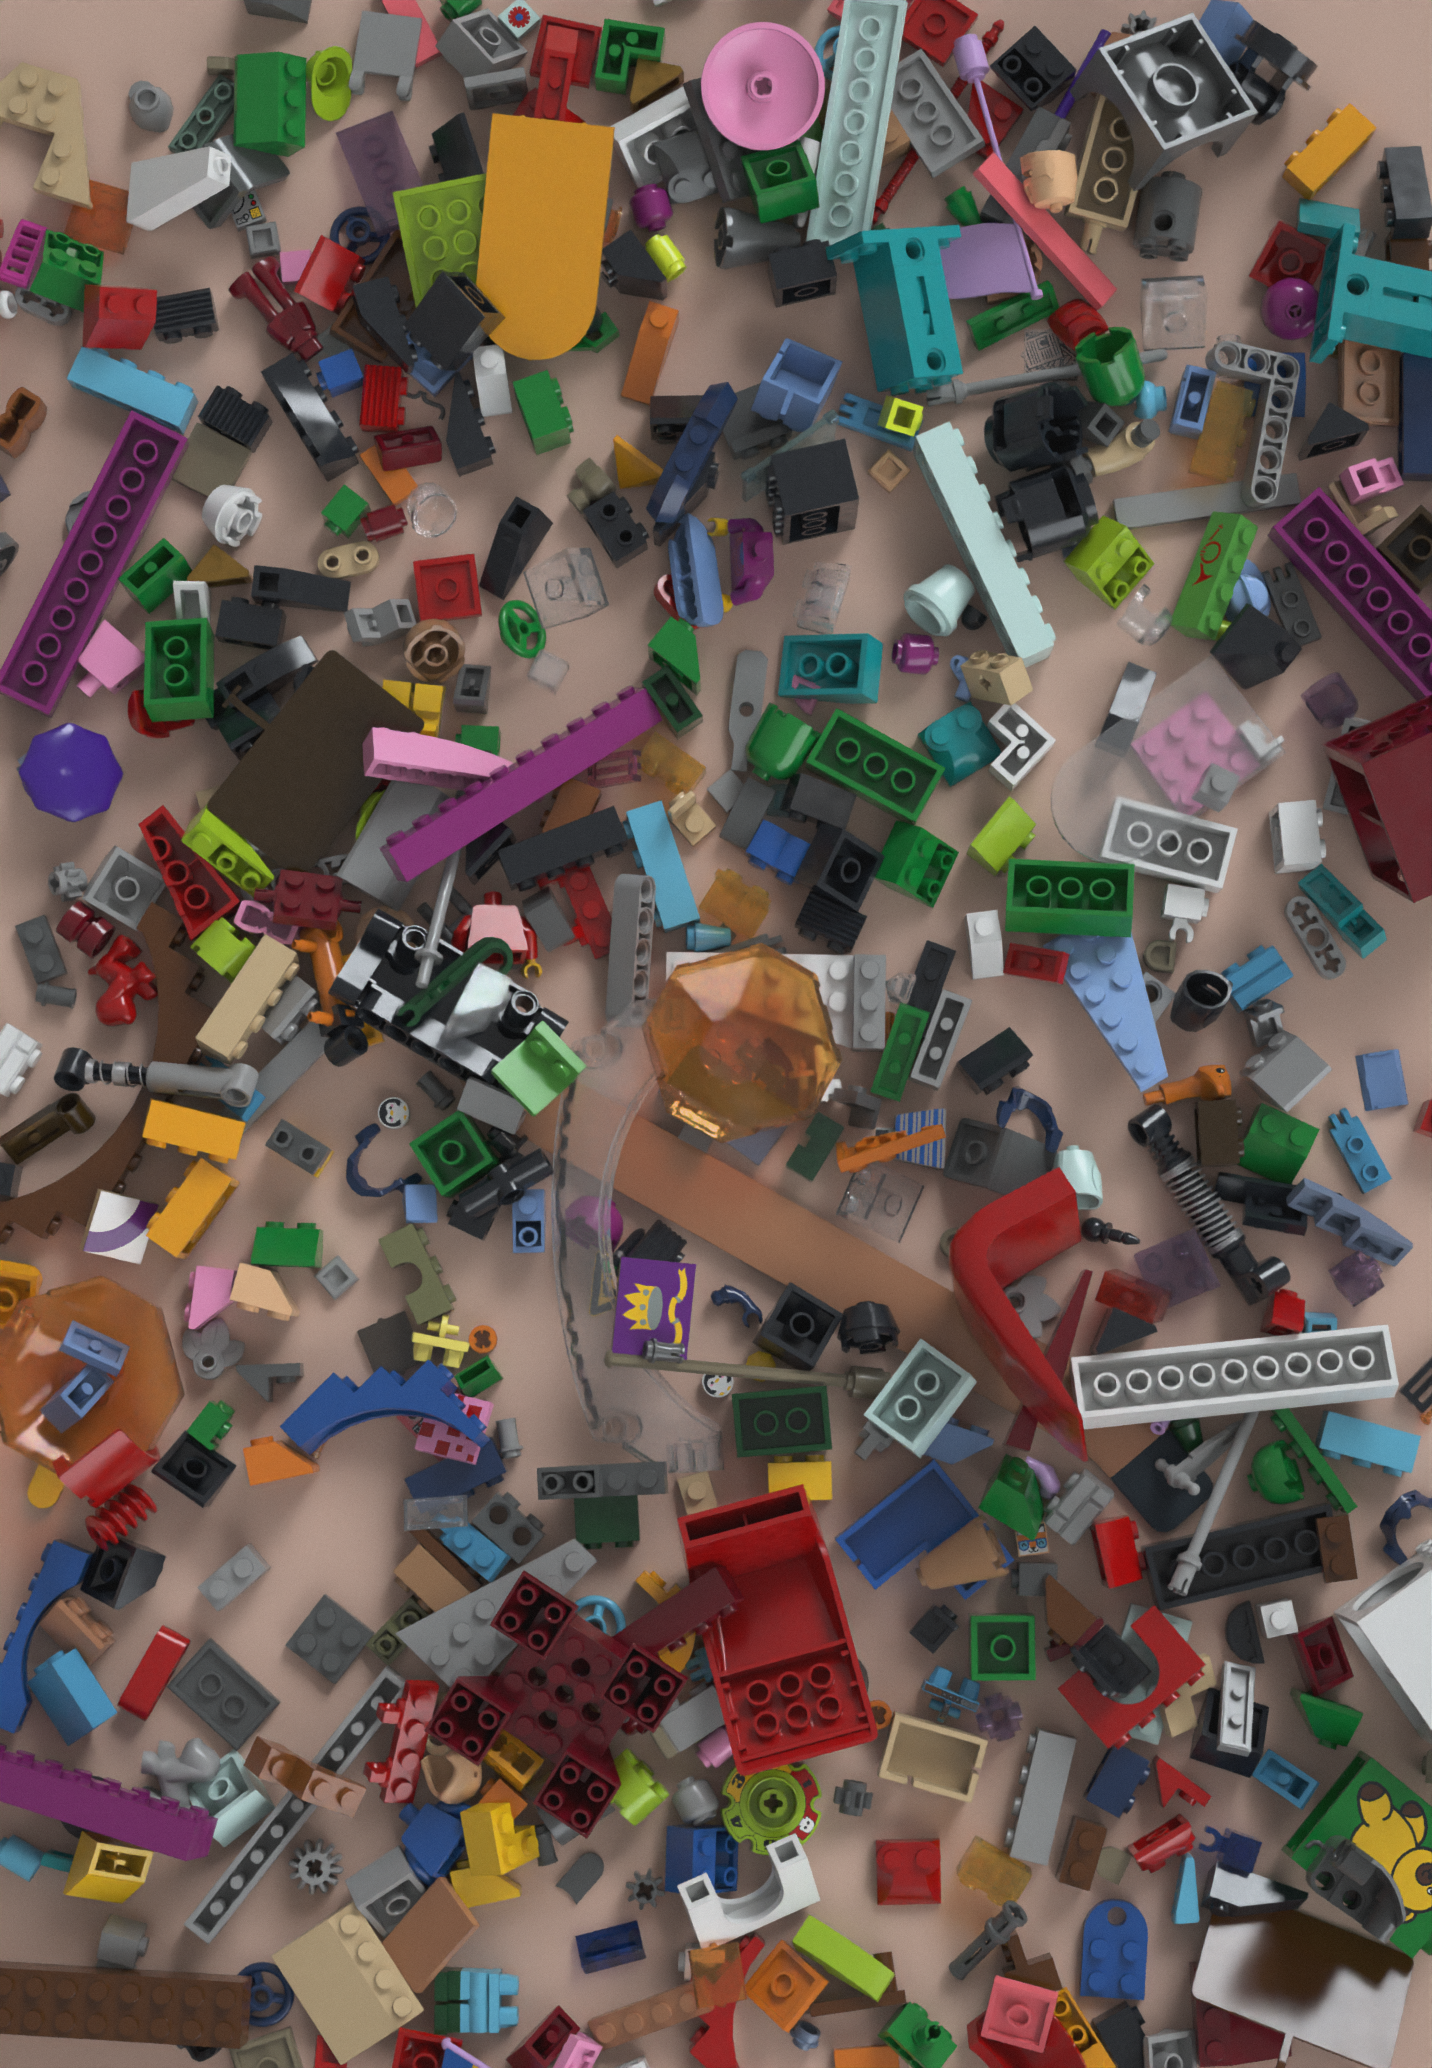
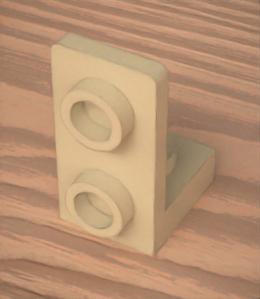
M1341 480L1333 481L1328 485L1331 490L1330 498L1332 502L1343 510L1346 517L1364 537L1371 535L1399 516L1393 506L1382 508L1379 504L1365 512L1364 517L1358 505L1350 504Z
M692 790L686 795L680 792L669 802L671 806L668 810L669 821L692 847H695L717 827L696 803V795Z

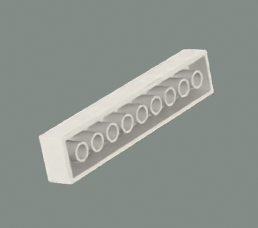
M1388 1325L1072 1357L1069 1369L1073 1399L1082 1415L1084 1429L1395 1397L1399 1386Z

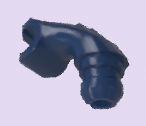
M724 1284V1287H721L720 1290H715L711 1293L712 1302L716 1306L724 1303H731V1305L739 1304L744 1310L742 1320L746 1327L750 1328L747 1317L751 1313L757 1314L759 1322L762 1324V1311L746 1292Z

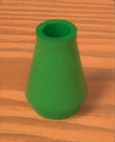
M965 186L944 198L947 204L945 208L963 227L983 223L972 191L968 192Z

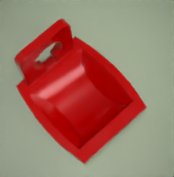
M1078 298L1062 305L1047 320L1049 327L1056 337L1074 351L1079 342L1089 334L1095 332L1098 337L1109 330L1101 314L1088 302Z
M144 690L132 691L128 700L129 722L136 732L155 739L170 737L169 732L193 726L195 723V719L182 720L180 722H152L144 707Z

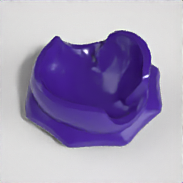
M65 723L50 731L35 735L18 772L24 790L38 810L69 822H77L107 811L123 777L122 768L113 754L108 739L104 735L92 732L74 723Z

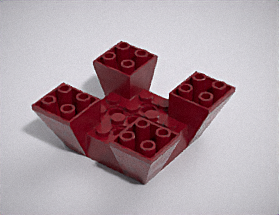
M524 1570L490 1626L519 1644L499 1676H458L424 1731L476 1766L482 1763L504 1730L556 1764L533 1804L587 1839L622 1785L609 1748L626 1718L630 1717L654 1733L689 1678L633 1642L628 1649L578 1616V1605ZM578 1659L586 1660L590 1665V1669L581 1667ZM535 1667L542 1668L547 1677L539 1676L535 1671ZM562 1685L569 1686L573 1690L574 1695L566 1694L562 1689ZM588 1703L598 1705L601 1712L596 1713L592 1711ZM545 1711L554 1713L557 1721L550 1720Z

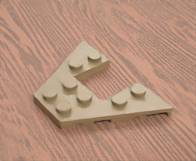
M21 62L0 81V128L2 123L6 122L52 136V142L33 189L38 194L92 210L93 204L89 187L90 174L87 168V144L83 128L84 115L81 106V85L77 78Z

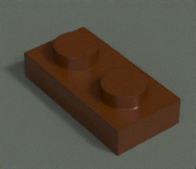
M1349 1515L1315 1518L1324 1583L1358 1579Z

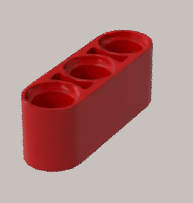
M162 1625L129 1681L117 1706L146 1721L179 1665L191 1640Z

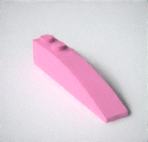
M372 727L362 744L364 776L462 791L477 781H480L482 784L491 778L489 773L503 765L509 767L513 764V762L461 743L420 735L416 732L394 731L384 727ZM545 795L542 796L541 798H539L538 800L534 801V802H540V803H541V801L543 800V798L545 797Z

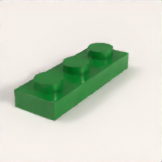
M1048 280L1037 285L1038 289H1041L1043 292L1041 299L1032 300L1030 293H1020L967 320L966 323L974 346L980 351L1052 315L1060 308L1053 285Z
M903 1003L899 1004L870 1092L900 1102L930 1012Z

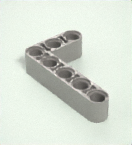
M1224 341L1207 352L1205 357L1207 368L1217 372V375L1261 385L1241 490L1243 502L1248 507L1258 508L1272 502L1278 492L1300 366L1293 356L1237 342ZM1219 351L1227 355L1228 364H1223L1219 360ZM1248 358L1256 362L1257 371L1249 368ZM1277 365H1281L1285 369V378L1278 374ZM1272 395L1279 398L1281 402L1280 408H1276L1272 404ZM1267 425L1271 426L1274 429V439L1270 438L1267 435ZM1261 455H1264L1268 458V469L1264 468L1261 465ZM1256 485L1260 486L1263 489V499H1260L1256 496Z

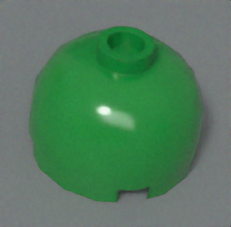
M1283 1439L1261 1447L1255 1453L1251 1462L1252 1473L1247 1475L1253 1492L1259 1491L1266 1501L1280 1505L1303 1500L1304 1496L1300 1493L1305 1492L1296 1459L1291 1460L1287 1456L1286 1451L1291 1449Z

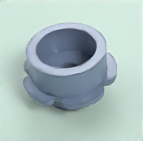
M799 2021L795 2029L792 2028L790 2030V2035L794 2037L792 2042L796 2047L805 2051L818 2047V2039L821 2033L811 2023Z

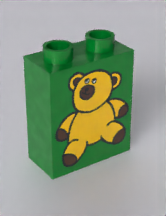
M1360 1750L1281 1850L1307 1871L1321 1848L1318 1845H1313L1308 1849L1305 1846L1312 1840H1319L1325 1844L1334 1835H1342L1379 1862L1389 1872L1398 1886L1405 1907L1406 1919L1395 1930L1390 1941L1412 1959L1420 1949L1430 1956L1432 1955V1806L1375 1759ZM1322 1871L1315 1879L1326 1886L1330 1881V1874L1327 1871ZM1349 1890L1343 1895V1902L1348 1906L1353 1905L1357 1900V1892L1355 1890Z

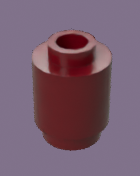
M395 504L368 512L366 517L360 518L368 542L373 540L380 542L403 534V527L408 525L403 508L396 509Z

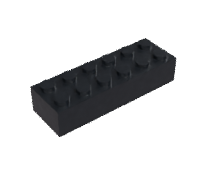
M1321 1503L1210 1529L1199 1555L1202 1567L1200 1571H1196L1187 1596L1174 1593V1589L1169 1590L1168 1584H1170L1178 1565L1176 1561L1178 1554L1188 1550L1194 1533L1140 1546L1146 1564V1572L1154 1605L1161 1611L1322 1573L1315 1518L1333 1516L1331 1504Z

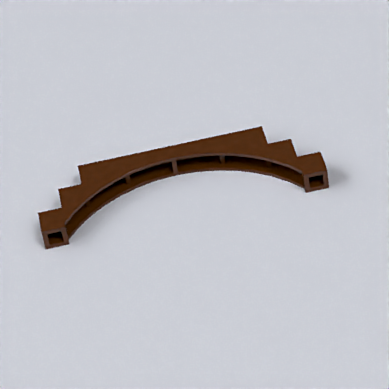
M151 902L136 927L138 931L144 934L157 980L159 1003L158 1030L151 1062L198 1064L204 1054L200 1050L196 1036L214 1009L193 998L190 994L192 990L197 992L205 979V975L202 974L205 969L174 951L175 946L180 947L188 935L183 920ZM142 1086L134 1105L114 1134L83 1164L56 1182L35 1192L11 1200L1 1201L0 1245L1 1243L5 1245L14 1232V1228L11 1227L13 1223L44 1239H47L49 1235L54 1236L63 1221L60 1219L62 1214L86 1227L97 1190L102 1189L123 1194L127 1186L124 1180L129 1172L134 1173L142 1161L143 1157L140 1156V1153L145 1144H147V1138L142 1137L141 1132L150 1098L174 1104L171 1101L174 1095L152 1093Z

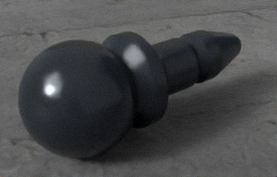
M1096 1217L1088 1218L1082 1224V1235L1090 1242L1101 1240L1103 1244H1107L1110 1240L1118 1243L1122 1242L1125 1245L1140 1243V1239L1133 1234L1112 1229V1223L1107 1222L1105 1224Z

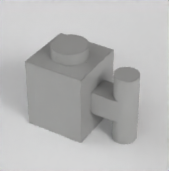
M110 1914L101 1933L96 1967L137 1969L135 1965L139 1956H145L150 1938L145 1937L147 1923Z

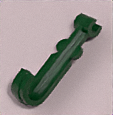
M484 937L478 940L429 983L428 988L420 990L407 1003L399 1005L394 1015L401 1016L406 1010H410L411 1017L403 1025L408 1027L416 1025L426 1011L493 953H500L503 956L501 967L492 976L495 981H500L512 967V950L500 938Z

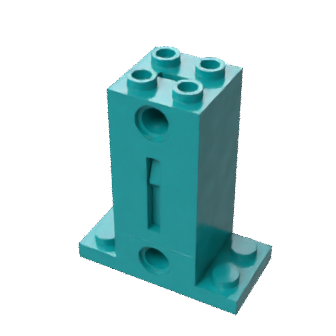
M1343 223L1325 247L1309 362L1321 364L1329 354H1333L1335 346L1338 343H1342L1343 339L1432 358V271L1355 255L1358 247V238L1355 237L1356 225Z
M959 225L860 231L825 247L827 260L840 259L842 264L853 262L878 392L890 391L891 396H898L909 393V389H915V394L926 393V390H933V385L937 387L951 384V378L963 374L940 250L950 247L951 241L961 238Z

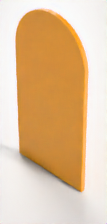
M492 113L476 286L506 317L489 337L500 348L514 356L527 359L528 361L559 356L577 345L586 335L592 324L597 305L615 127L590 125L585 122L572 123L530 118L524 115L513 116Z

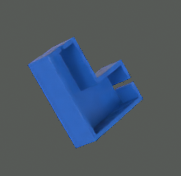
M932 1458L834 1538L853 1562L859 1558L860 1562L856 1565L857 1568L876 1590L924 1550L928 1554L974 1518L978 1517L979 1514L935 1459ZM986 1523L983 1524L987 1531L991 1530ZM999 1541L1007 1563L1001 1565L1005 1568L1015 1559ZM976 1581L955 1585L954 1587L963 1599L966 1600L985 1585L987 1581Z

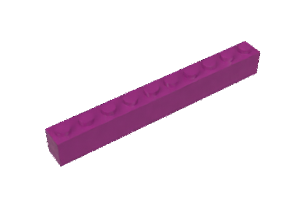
M631 685L616 693L617 699L609 704L605 701L591 709L593 714L585 719L579 717L566 725L567 730L559 735L553 733L545 737L540 742L542 746L536 750L528 749L515 757L517 762L509 767L503 765L489 773L491 778L482 784L480 781L469 785L463 790L465 794L455 800L452 797L438 805L439 811L431 816L424 814L412 822L413 827L404 833L402 830H399L385 839L387 843L379 849L396 879L404 882L410 881L661 722L663 719L646 688H633Z

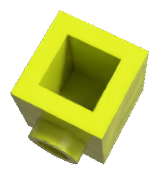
M886 395L877 425L914 437L915 432L919 430L922 423L923 406Z

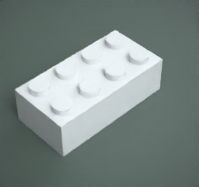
M1116 797L1112 802L1097 862L1135 864L1134 872L1218 893L1223 888L1238 828Z

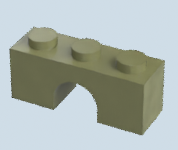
M411 1223L378 1239L391 1268L395 1269L401 1265L412 1263L422 1273L420 1287L415 1292L405 1296L418 1325H423L442 1316V1314L454 1310L452 1303L457 1301L450 1285H443L439 1274L443 1273V1269L436 1255L430 1257L425 1247L430 1242L423 1227L417 1229L416 1225Z

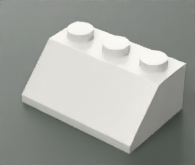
M684 87L675 90L610 126L615 127L613 146L637 189L663 181L652 143L697 129Z

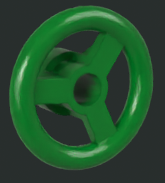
M511 600L506 602L502 606L498 617L500 637L503 643L520 657L531 659L539 656L546 645V630L541 617L532 606L524 601ZM513 609H519L526 613L532 620V623L521 620ZM537 632L535 647L533 649H526L527 637L531 633Z

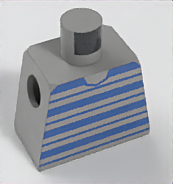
M941 1108L897 1114L894 1117V1128L876 1127L875 1136L903 1130L906 1131L908 1136L920 1132L922 1127L942 1124L946 1134V1109ZM945 1138L896 1154L897 1156L893 1160L943 1170L945 1167Z

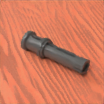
M1006 1901L1002 1905V1911L996 1917H991L985 1922V1930L950 1963L949 1970L952 1975L959 1980H964L967 1974L998 1944L1007 1943L1010 1940V1934L1017 1927H1022L1027 1923V1915L1022 1907L1014 1901ZM980 1947H982L973 1957H971Z

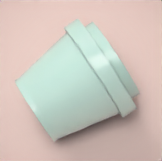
M946 564L921 583L911 585L904 593V606L911 619L924 631L934 636H949L957 628V620L975 594V588L971 580L961 570L953 565Z

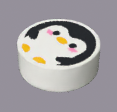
M387 1098L378 1108V1118L387 1128L399 1129L409 1120V1107L400 1098Z
M703 1375V1388L712 1397H724L733 1388V1377Z

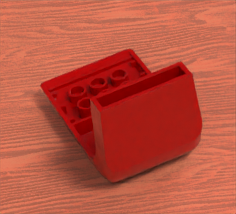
M1058 1167L976 1212L956 1231L949 1246L948 1265L956 1303L961 1316L984 1354L1009 1389L1039 1423L1067 1451L1083 1462H1087L1088 1457L1082 1415L1003 1291L1013 1281L1082 1241L1076 1191L1061 1168Z
M797 1485L677 1518L681 1550L689 1584L714 1567L726 1566L745 1598L737 1604L739 1609L735 1613L724 1619L719 1616L711 1622L713 1627L702 1634L737 1772L742 1776H747L874 1741L878 1736V1730L826 1542L817 1514L804 1485Z

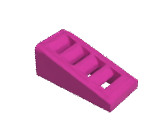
M24 219L20 220L0 267L1 281L24 289L28 287L44 233L48 228ZM22 246H25V247H28V248L33 249V251H29V250L24 249V248H21V247H22ZM16 257H19V258L28 260V263L23 262V261H20V260L15 259V258H16ZM14 267L22 270L24 274L11 271L10 268Z

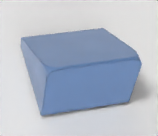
M405 1185L402 1204L406 1223H437L435 1185Z

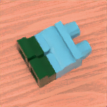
M444 1967L435 1977L434 2001L437 2002L434 2005V2034L447 2035L448 2033L466 2032L499 2033L501 2028L517 2026L519 2023L518 2006H502V1995H518L519 1976L502 1974V1969Z

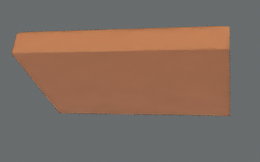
M1343 339L1342 343H1338V407L1366 422L1368 426H1399L1400 351Z
M438 1877L385 1938L382 1945L414 1993H422L479 1928L480 1924L446 1877Z

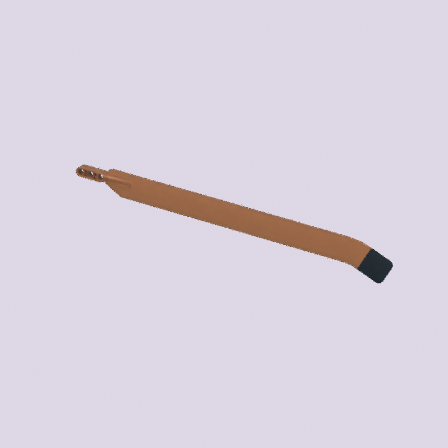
M459 1079L463 1087H465L466 1082ZM577 1080L570 1084L536 1116H531L524 1109L527 1113L522 1125L516 1131L517 1135L522 1137L525 1134L528 1137V1141L780 1283L786 1286L789 1282L795 1284L842 1314L845 1309L855 1306L859 1302L873 1301L878 1304L887 1305L900 1329L898 1346L896 1348L909 1354L920 1338L973 1376L977 1383L972 1388V1391L1016 1415L1021 1401L1009 1389L963 1320L954 1292ZM1033 1338L1042 1353H1044L1047 1344ZM1069 1357L1062 1384L1074 1402L1069 1371L1071 1358ZM1038 1421L1037 1427L1050 1434ZM1151 1423L1084 1429L1087 1457L1103 1470L1146 1522L1156 1531L1168 1532L1175 1529L1209 1499L1213 1490V1483L1204 1470L1196 1476L1197 1480L1193 1482L1199 1485L1200 1492L1197 1495H1191L1186 1489L1170 1486L1164 1477V1472L1156 1469L1155 1462L1157 1459H1165L1167 1464L1177 1466L1188 1457L1168 1428H1166L1165 1433L1162 1435L1154 1434L1151 1431Z

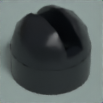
M967 604L961 616L962 624L969 630L979 629L988 619L986 615Z

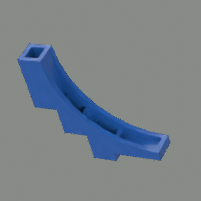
M429 1359L407 1381L395 1369L389 1373L382 1366L360 1387L347 1375L342 1379L333 1372L280 1425L282 1430L309 1455L328 1439L351 1426L371 1419L390 1416L422 1417L444 1423L465 1434L480 1448H483L491 1440L483 1432L487 1426L475 1414L469 1418L462 1411L466 1405L454 1394L458 1389L451 1381L454 1375L442 1363L436 1366Z

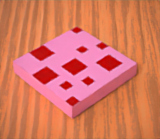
M455 1394L466 1405L462 1411L469 1418L475 1414L488 1426L494 1406L492 1402ZM423 1418L414 1449L420 1452L476 1465L481 1449L465 1434L444 1423Z

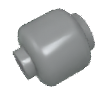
M691 1776L676 1785L678 1791L674 1793L672 1802L685 1824L693 1823L694 1827H698L717 1816L715 1811L719 1806V1800L707 1780L699 1779L695 1781L694 1777Z

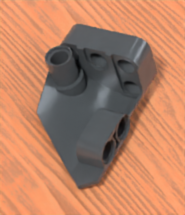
M1342 1835L1330 1837L1306 1872L1307 1884L1321 1897L1362 1924L1363 1929L1387 1944L1395 1930L1406 1919L1405 1907L1398 1886L1389 1872L1379 1862ZM1322 1871L1329 1872V1883L1324 1887L1316 1886V1876ZM1349 1890H1355L1357 1892L1356 1902L1353 1905L1345 1906L1343 1904V1895Z

